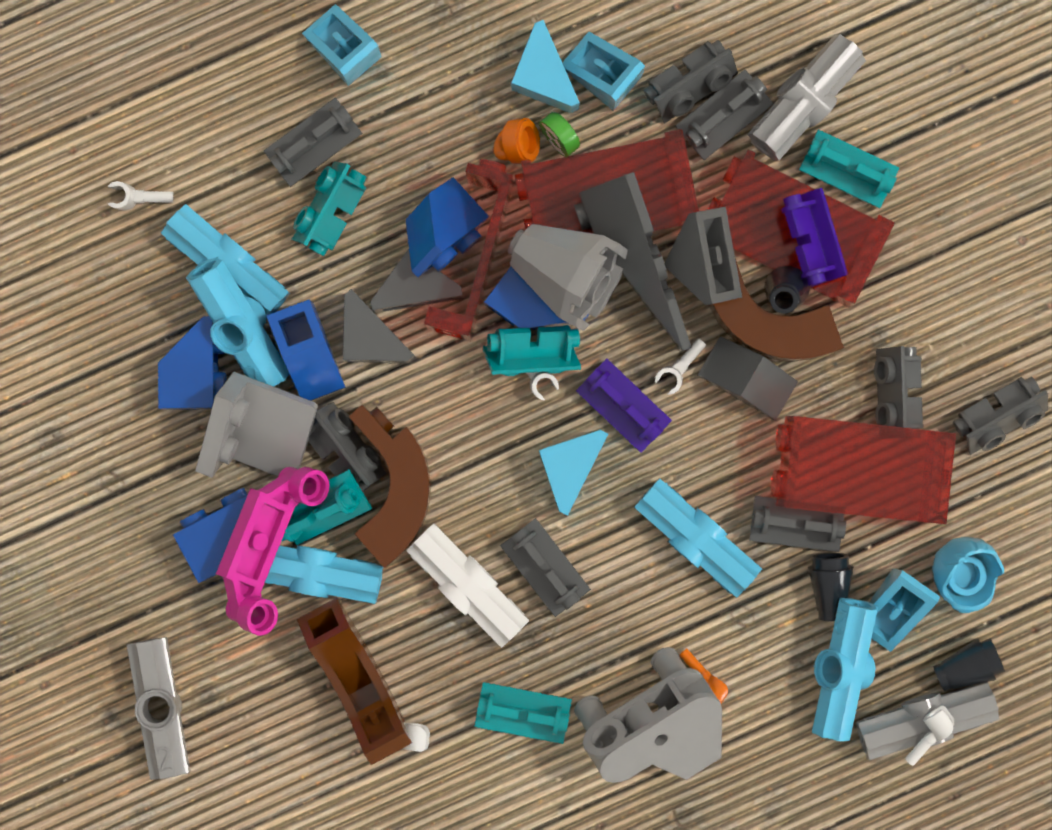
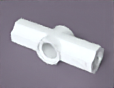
M435 523L406 550L411 555L410 557L439 584L438 589L465 616L469 614L501 648L529 622V619L516 604L496 587L498 585L496 580L471 555L467 557Z

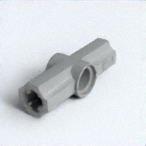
M841 34L834 35L807 67L797 70L782 84L777 92L779 99L747 134L751 139V143L773 161H779L807 128H811L821 122L837 103L835 96L865 63L863 51L853 41L846 39Z
M163 637L127 644L136 696L135 715L137 721L141 724L150 780L165 779L190 773L181 719L182 701L176 690L168 639ZM153 696H160L168 702L170 707L169 715L165 720L155 719L149 713L148 703Z
M989 683L971 685L942 695L940 693H931L903 702L901 708L856 721L858 736L867 759L872 760L915 747L924 735L930 732V729L923 721L924 717L941 705H944L953 716L954 726L949 737L937 741L934 745L954 738L953 734L1000 720L997 702Z

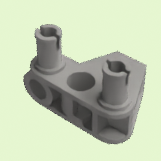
M662 648L652 657L651 665L658 672L662 681L611 713L607 714L597 696H586L577 702L574 713L586 730L583 739L584 749L594 762L602 778L607 782H623L651 765L687 780L722 758L721 703L698 670L686 668L674 648ZM647 703L657 704L658 710L652 713Z

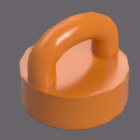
M528 118L507 121L503 130L495 139L493 147L495 157L499 160H509L513 164L533 162L540 149V136L536 125Z

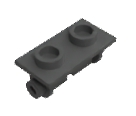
M719 40L712 44L709 41L705 42L682 59L684 66L689 71L684 76L675 65H672L648 81L649 87L644 89L643 92L652 105L656 104L664 124L675 116L678 117L686 114L697 101L712 91L721 90L738 74L732 51L729 48L726 50Z
M744 69L724 88L717 91L675 127L704 161L774 103L765 94L767 88L757 76L752 78L747 70Z
M335 97L266 148L264 153L288 185L292 187L363 133L344 106Z
M900 346L876 349L874 376L877 381L878 406L875 418L879 427V439L920 438L919 429H924L922 397H908L907 389L922 388V358L917 356V347Z
M1032 376L1026 380L1020 377L995 392L994 397L1001 406L996 411L987 398H984L958 413L959 418L953 421V425L961 437L967 436V446L970 455L980 449L989 451L997 447L1005 440L1006 434L1020 426L1023 429L1029 428L1045 416V412L1048 411V393L1046 390L1040 391L1037 382Z
M334 402L317 410L308 441L322 460L334 451L338 454L340 458L328 467L334 476L349 469L362 492H364L371 484L387 474L381 466V459L378 453L362 441L354 430L353 421L344 410L338 408Z
M755 496L749 541L840 552L841 539H844L846 533V521H843L845 507Z
M536 518L500 545L555 617L565 609H569L591 590Z

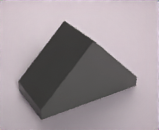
M726 207L689 213L664 263L665 267L705 305L742 298Z
M408 249L371 300V306L374 313L460 300L463 299V293L460 285L442 272H437L434 267L417 277L411 270Z
M352 289L345 294L343 360L345 362L410 364L416 358Z
M721 336L697 375L776 421L798 383L797 380L764 356Z

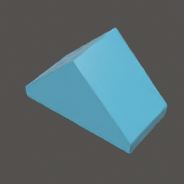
M336 4L302 33L347 86L351 85L382 57L374 39Z
M541 20L534 24L511 82L512 91L572 113L579 110L580 102L545 22Z
M591 32L584 36L563 61L566 72L613 111L642 78L645 65L640 60Z
M598 430L539 450L559 512L568 516L608 433Z
M893 568L869 602L878 606L871 639L891 652L938 603L940 596L903 570Z

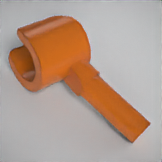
M686 648L679 654L680 658L689 668L698 670L722 704L728 695L727 685L706 670Z

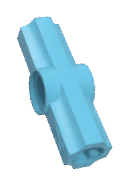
M187 204L175 212L161 232L166 237V240L197 264L196 268L207 260L216 257L223 260L244 296L259 302L264 308L266 315L276 312L290 294L281 283L254 263L256 260L226 233L224 235L220 234Z
M219 257L207 260L199 267L193 269L186 279L214 323L210 329V336L217 348L224 353L233 355L244 374L249 378L273 387L285 381L289 376V372L282 357L263 328L266 324L267 315L260 303L253 298L244 296L224 261L220 260Z
M660 478L634 506L639 513L669 538L667 542L695 567L699 568L701 566L717 583L736 598L746 590L762 570L759 565L726 537L728 534L698 507L695 510L679 493Z
M280 545L265 583L289 587V591L323 598H328L329 595L376 604L384 567L368 561L338 557L337 553L300 545H297V548Z
M853 598L839 599L830 647L821 651L814 663L815 679L821 690L812 733L822 738L850 741L860 690L868 688L873 683L875 677V662L869 653L878 606L867 601Z

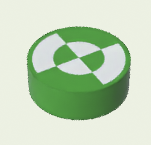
M551 112L539 122V126L547 140L562 156L567 158L580 148V140L576 132L559 113Z

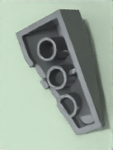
M635 173L626 174L580 192L581 203L574 205V209L582 231L591 229L592 234L604 235L628 250L626 259L617 256L615 263L623 268L622 275L677 347L682 351L692 348L672 288H668L666 282L668 276L663 257L657 245L653 244L651 238L654 229Z

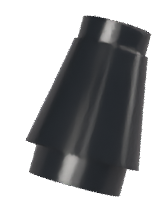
M781 266L774 269L766 278L764 285L765 294L775 311L783 314L790 313L806 301L810 286H808L806 278L801 279L800 274L803 273L800 269L793 266ZM786 291L791 296L790 298H783L779 296V292Z
M819 553L812 556V565L808 567L819 620L835 621L839 599L849 598L854 566L849 564L848 554Z
M977 638L943 660L940 664L933 666L944 692L952 688L956 689L997 680L996 675L1005 672L991 638L981 642Z

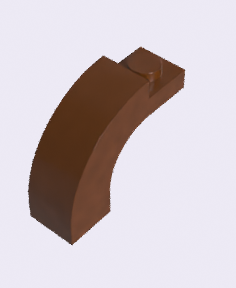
M737 261L736 265L742 298L709 305L719 325L734 341L742 347L766 358L780 361H804L822 357L844 348L829 305L797 316H780L770 313L761 308L750 297Z
M361 405L349 418L385 459L390 473V489L383 507L355 533V536L378 562L386 568L410 546L422 528L430 503V472L422 447L408 427H405L393 438L389 431L395 426L377 406L372 411H369L366 406Z
M336 597L298 618L297 622L308 649L336 691L369 763L373 765L410 745L412 741L404 725L405 720L367 645L338 598Z

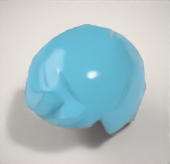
M960 537L947 542L935 554L932 573L936 588L943 599L951 604L954 610L960 613H971L979 611L991 603L995 593L996 580L998 576L1004 574V567L997 552L990 544L979 538Z

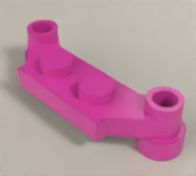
M286 467L279 473L278 478L260 490L250 488L216 572L224 580L228 599L226 604L227 617L237 622L247 632L258 636L266 635L277 623V607L272 601L262 598L261 591L295 506L299 503L317 506L328 495L329 480L326 474L320 470L310 467L299 469Z

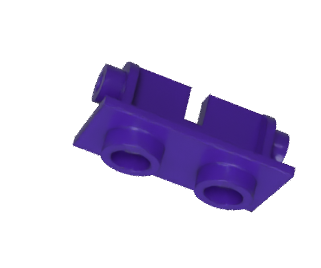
M818 188L802 195L796 194L784 198L785 207L781 211L782 214L785 213L792 238L797 239L798 246L795 247L803 273L800 274L801 279L806 278L808 286L813 287L848 275L823 188Z
M607 358L576 390L583 399L640 453L672 421Z

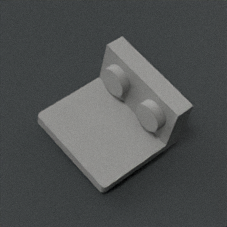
M233 372L215 395L195 472L213 478L223 463L229 465L232 459L276 476L286 467L299 469L318 405L313 401Z

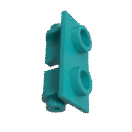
M819 129L799 168V171L879 209L887 194L891 192L899 167Z
M334 161L331 167L326 166L320 173L315 183V190L318 192L310 206L306 205L301 209L293 224V229L296 232L291 240L306 246L312 240L309 249L323 257L328 249L333 251L347 225L346 222L334 216V212L339 208L352 215L367 189L364 186L367 179L365 175L351 169L347 176L350 165Z
M569 325L538 327L537 342H530L531 331L529 328L496 329L495 333L487 335V346H483L482 349L492 375L515 376L520 373L531 372L556 374L567 370H581V364L574 350V347H579L580 334L578 329H571Z
M349 469L328 479L329 492L321 504L308 506L299 503L295 506L282 541H294L298 545L372 509Z
M483 682L474 727L563 744L565 733L567 732L572 699Z

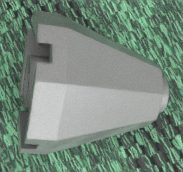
M531 224L525 231L520 229L514 235L508 248V253L512 255L510 262L512 268L560 319L582 331L590 325L583 321V319L588 314L596 318L606 306L623 271L622 267L615 264L617 256L626 259L628 252L621 244L604 235Z

